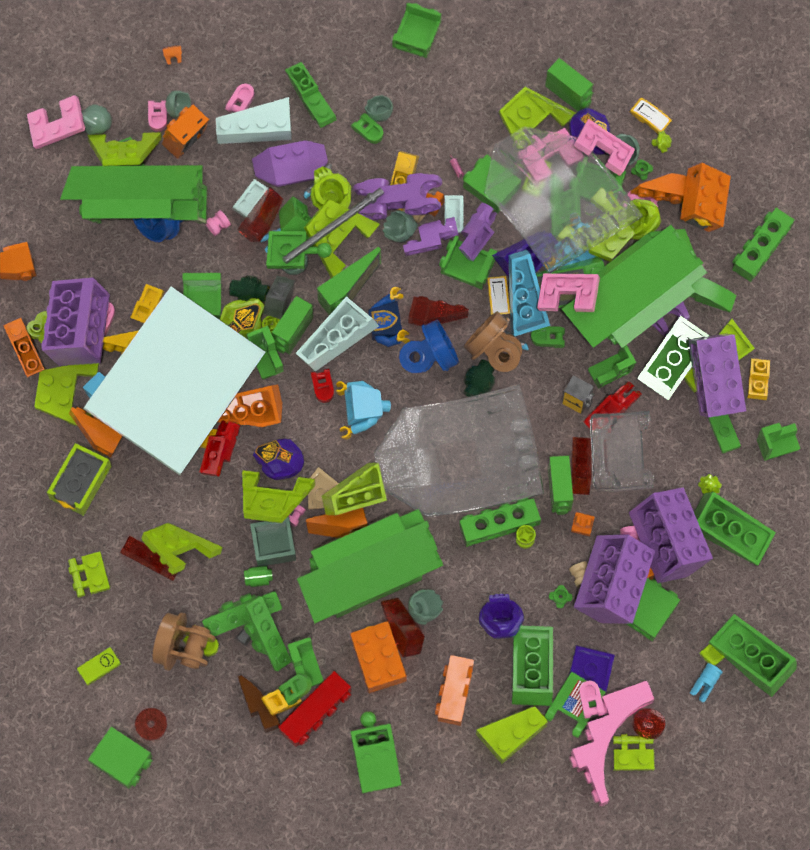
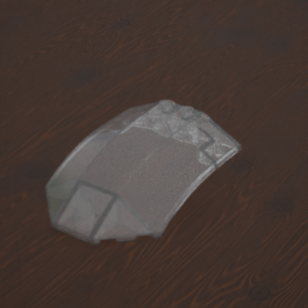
M524 126L494 144L484 193L490 197L512 222L550 274L639 220L643 215L615 177L593 152L588 156L573 146L577 137Z
M520 384L449 402L408 408L403 407L395 424H392L382 444L374 452L376 463H379L385 492L411 508L419 509L420 513L426 517L474 511L544 494L536 443Z

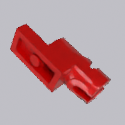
M627 382L613 395H609L583 422L595 435H599L611 422H615L636 402L642 394L640 391H633L625 398L623 394L630 392L635 387L631 382Z
M221 421L216 435L209 436L199 471L201 474L219 477L223 462L230 463L236 444V436H238L240 429L238 424L230 421L226 424L225 421Z

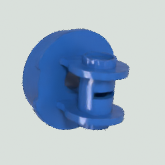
M133 219L138 230L153 242H162L176 237L179 233L180 223L184 221Z
M437 319L421 326L426 338L425 340L406 343L399 354L402 367L411 373L426 372L433 366L435 361L438 362L443 371H448L459 364V359L451 340ZM416 352L420 354V360L418 362L414 359V355Z

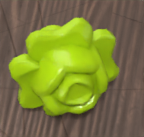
M661 131L658 133L657 139L652 140V145L658 146L661 153H664L671 147L672 140L669 135L665 134V131Z
M708 474L706 477L700 478L701 482L698 483V486L701 488L702 493L720 492L719 488L722 487V484L718 481L717 476L713 477L711 474Z

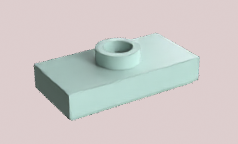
M254 179L233 206V210L249 219L270 192L269 188Z
M463 195L445 196V220L455 217L458 233H461L463 230Z

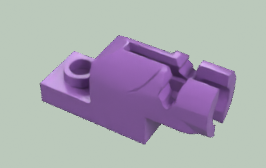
M485 203L479 205L476 209L477 213L471 216L470 221L461 231L466 239L459 247V250L470 261H474L494 234L490 226L494 222L497 212H492L493 208Z
M455 217L447 218L445 226L441 224L440 220L419 226L421 241L411 240L406 245H403L405 255L409 256L441 249L440 239L446 240L459 235Z

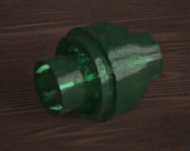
M246 275L241 280L232 279L229 286V295L237 297L238 300L242 301L256 298L265 302L270 286L262 284L261 279H258L256 276Z
M480 360L478 366H472L467 370L464 376L466 388L463 391L466 397L478 401L481 394L486 395L488 392H491L495 384V377L492 375L495 369L491 366L490 362Z

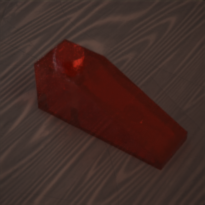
M269 187L237 230L250 242H260L271 228L283 198L273 188Z
M131 536L128 537L120 552L121 554L174 581L177 573L171 574L168 571L169 566L161 563L157 552L153 553L146 544Z

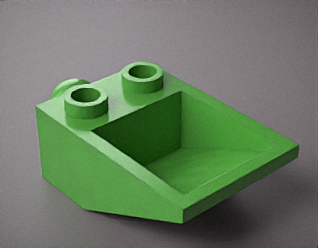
M370 711L364 712L360 717V721L366 729L351 731L350 734L362 793L401 786L391 725L386 724L374 727L376 723L375 714ZM380 735H383L386 739L385 741L380 742L378 740V737ZM360 739H364L366 741V744L360 746L358 744V741Z

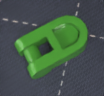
M363 113L360 119L351 125V128L356 133H359L372 144L379 143L383 139L382 127L366 113Z
M547 326L534 330L531 333V341L534 345L540 347L564 348L565 341L563 340V335H565V328ZM550 334L555 335V339H550Z
M296 675L279 687V691L284 695L285 701L290 706L311 690L312 683L308 676Z

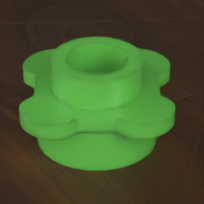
M640 159L637 161L636 166L631 169V173L639 176L641 180H646L648 178L647 175L653 171V166Z
M563 585L558 586L554 592L549 594V599L556 603L557 608H563L564 604L572 601L573 598L572 594H569Z

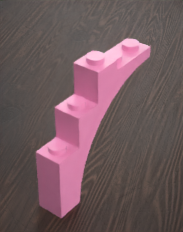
M647 681L602 696L604 713L607 716L587 723V729L584 731L587 740L592 741V743L572 749V756H569L572 767H576L578 772L586 769V772H584L585 779L588 784H592V797L595 803H599L600 807L609 802L604 781L605 754L609 742L616 730L628 717L639 709L653 703L654 697Z

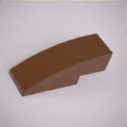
M242 675L238 676L251 717L260 716L265 733L278 729L280 724L276 714L271 715L261 699L264 695Z

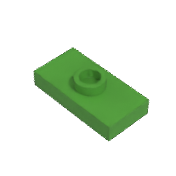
M728 414L709 417V423L722 454L741 447Z

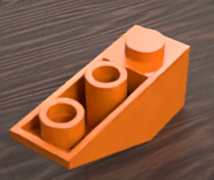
M670 173L639 184L631 190V194L642 198H654L656 201L664 200L672 204H680L684 198L687 176Z
M19 318L3 325L26 376L30 377L45 370L22 319Z
M72 407L69 414L93 449L111 458L122 435L103 424L96 417L93 416L92 418L86 415L87 412L79 407H76V409Z
M363 508L339 515L325 514L306 519L308 533L342 538L368 526Z

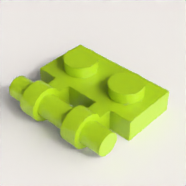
M101 552L82 556L83 564L77 565L75 558L68 560L70 566L68 570L69 574L72 575L74 582L72 586L77 593V597L85 596L84 589L86 588L90 589L91 595L110 590ZM85 571L87 580L81 581L80 572Z
M627 734L613 736V744H621V750H613L614 771L654 770V749H646V744H653V736H645V734H639V736H627ZM628 744H639V749H628Z

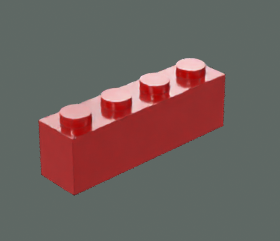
M333 671L278 727L279 732L295 747L299 744L301 746L304 745L310 738L308 735L313 730L315 732L319 730L324 724L322 721L327 716L331 717L337 711L336 706L340 702L345 703L351 697V686Z

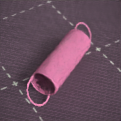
M452 158L450 163L457 177L459 178L461 174L464 176L457 159Z

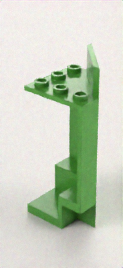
M203 165L72 166L60 200H82V204L79 207L82 219L96 224H101V219L191 220L199 224H206L207 186L202 184Z
M670 225L653 239L646 234L595 273L599 275L600 281L594 312H576L574 310L575 299L564 306L562 310L593 348L606 338L610 339L614 345L618 344L623 348L692 295L695 290L691 285L707 272L702 266L703 262L701 259L695 256L690 246L683 238H680L676 230Z
M419 509L399 517L398 513H395L311 551V558L309 559L311 573L297 578L314 623L333 615L336 618L346 615L421 581L422 575L443 566L442 560L436 551L438 549L434 538L428 529V521H424Z

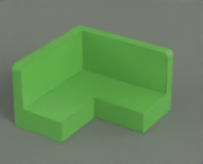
M292 196L279 210L281 231H305L304 227L311 220V217L308 216L307 205Z
M266 326L248 333L247 339L265 351V354L256 365L261 378L264 380L283 372V364L276 351L275 341L269 327Z
M625 345L623 348L620 347L618 354L590 367L588 371L599 389L631 373L636 361L628 346Z
M777 423L761 428L757 437V443L764 461L800 450L796 438L798 430L795 423L784 427Z
M311 638L288 644L289 655L296 675L308 676L312 683L311 687L323 683V677L313 651Z

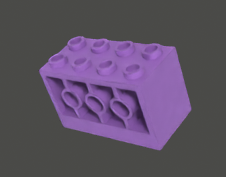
M94 278L52 281L49 291L50 300L47 307V320L44 325L45 333L44 340L42 341V351L59 366L100 363L110 294Z
M720 334L688 340L700 415L714 417L746 411L735 334Z
M684 488L653 493L629 512L640 541L655 550L651 568L657 583L688 577L713 559Z
M630 535L597 536L574 608L600 623L633 624L655 550Z

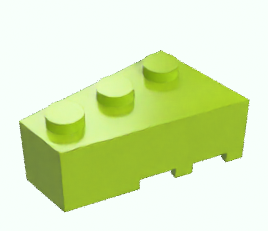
M367 463L323 494L322 501L325 514L339 515L387 501L379 463Z
M534 706L476 730V735L499 762L503 764L547 726L548 721Z

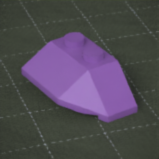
M305 140L270 147L254 157L252 163L257 178L280 187L314 180V171L322 166H326L328 159L323 144Z

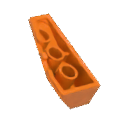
M27 242L3 248V252L0 253V279L28 281L36 276L32 254Z
M278 384L237 393L217 422L225 421V423H228L230 421L239 425L257 427L281 423L282 399Z

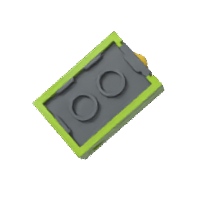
M75 443L47 491L49 499L60 504L63 508H68L84 516L112 467L110 460Z

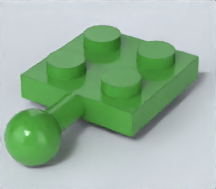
M269 231L266 266L267 269H305L306 254H318L322 258H327L330 256L332 248L328 243L311 246L286 264L282 258L307 240V232Z

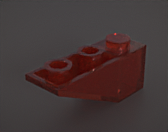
M424 296L413 297L408 323L422 326L437 319L441 324L468 318L469 309L460 304L450 305L442 300L432 301Z
M573 437L571 458L573 494L590 495L592 438Z
M395 598L381 601V606L389 623L396 647L403 658L421 654L425 636L400 599Z

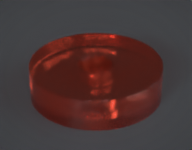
M148 708L138 714L135 720V728L141 738L155 741L165 734L167 720L160 710ZM150 721L155 723L152 728L148 727Z
M642 709L634 717L633 729L642 738L656 739L664 732L665 718L654 709Z

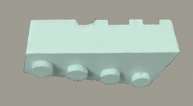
M289 97L216 118L218 144L291 140Z
M346 296L296 354L309 367L317 371L375 330L379 325Z

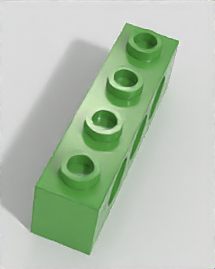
M775 208L772 213L768 212L763 220L765 221L763 226L759 225L753 233L755 237L752 241L748 240L745 243L743 253H738L732 262L734 263L733 271L750 282L756 277L792 228L795 219L778 208ZM768 228H774L777 232H771ZM758 242H764L766 246H760ZM748 256H753L756 260H750Z
M523 498L513 505L507 503L493 511L487 509L476 516L472 514L464 516L460 520L459 526L465 545L468 547L515 533L523 525L538 526L541 523V518L534 498L530 500ZM519 512L523 517L516 519L513 517V514ZM496 518H502L505 522L503 524H497L494 520ZM483 523L486 528L479 530L476 528V525Z

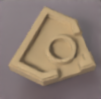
M318 467L309 478L315 479L316 484L308 494L309 510L324 508L322 495L339 484Z

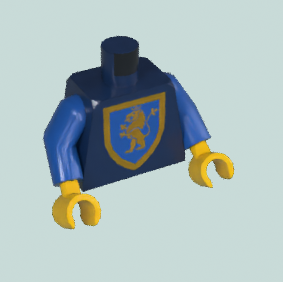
M393 287L388 295L368 310V315L379 325V327L371 332L372 340L387 347L400 344L401 342L406 344L410 341L408 338H404L410 333L402 330L398 302L395 301V298L399 300L403 298V294H397L401 290L399 287Z

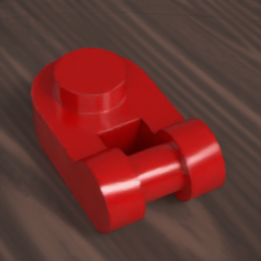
M324 369L323 372L318 373L316 371L310 372L316 399L322 403L330 402L334 397L330 370ZM325 379L326 382L319 383L318 380Z

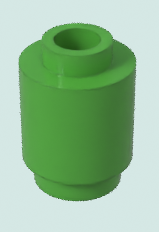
M259 566L244 570L245 585H250L251 587L269 585V581H273L272 569H268L267 566Z

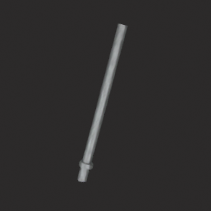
M378 188L373 193H368L366 198L289 252L282 260L286 264L370 203L374 204L376 199L384 194L383 190Z

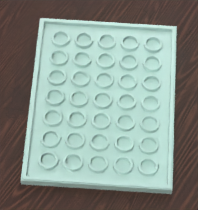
M170 287L83 409L180 475L263 357L265 351L179 291Z

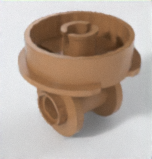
M497 311L470 336L463 347L472 355V360H475L484 352L488 356L491 366L500 372H509L517 367L522 354V345L518 338L504 332L510 321L508 317L505 319Z
M182 612L178 615L167 613L156 635L153 648V662L164 665V669L167 671L173 668L177 659L181 660L182 665L190 668L199 669V666L207 667L208 661L202 659L203 649L206 648L207 642H215L216 639L215 636L210 634V630L204 627L192 625V628H187L186 614ZM184 635H187L188 640L184 652H177L181 639L184 638Z

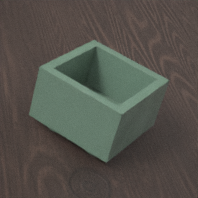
M289 517L282 523L264 521L250 524L258 567L296 561Z

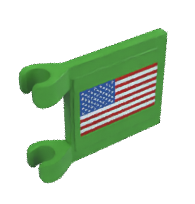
M571 672L553 701L552 706L546 712L545 718L548 721H552L557 711H561L578 722L572 735L579 738L590 718H584L579 689L586 680ZM599 688L602 699L606 692ZM595 701L588 702L589 708L596 707Z

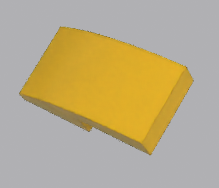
M751 358L747 398L767 400L770 360Z

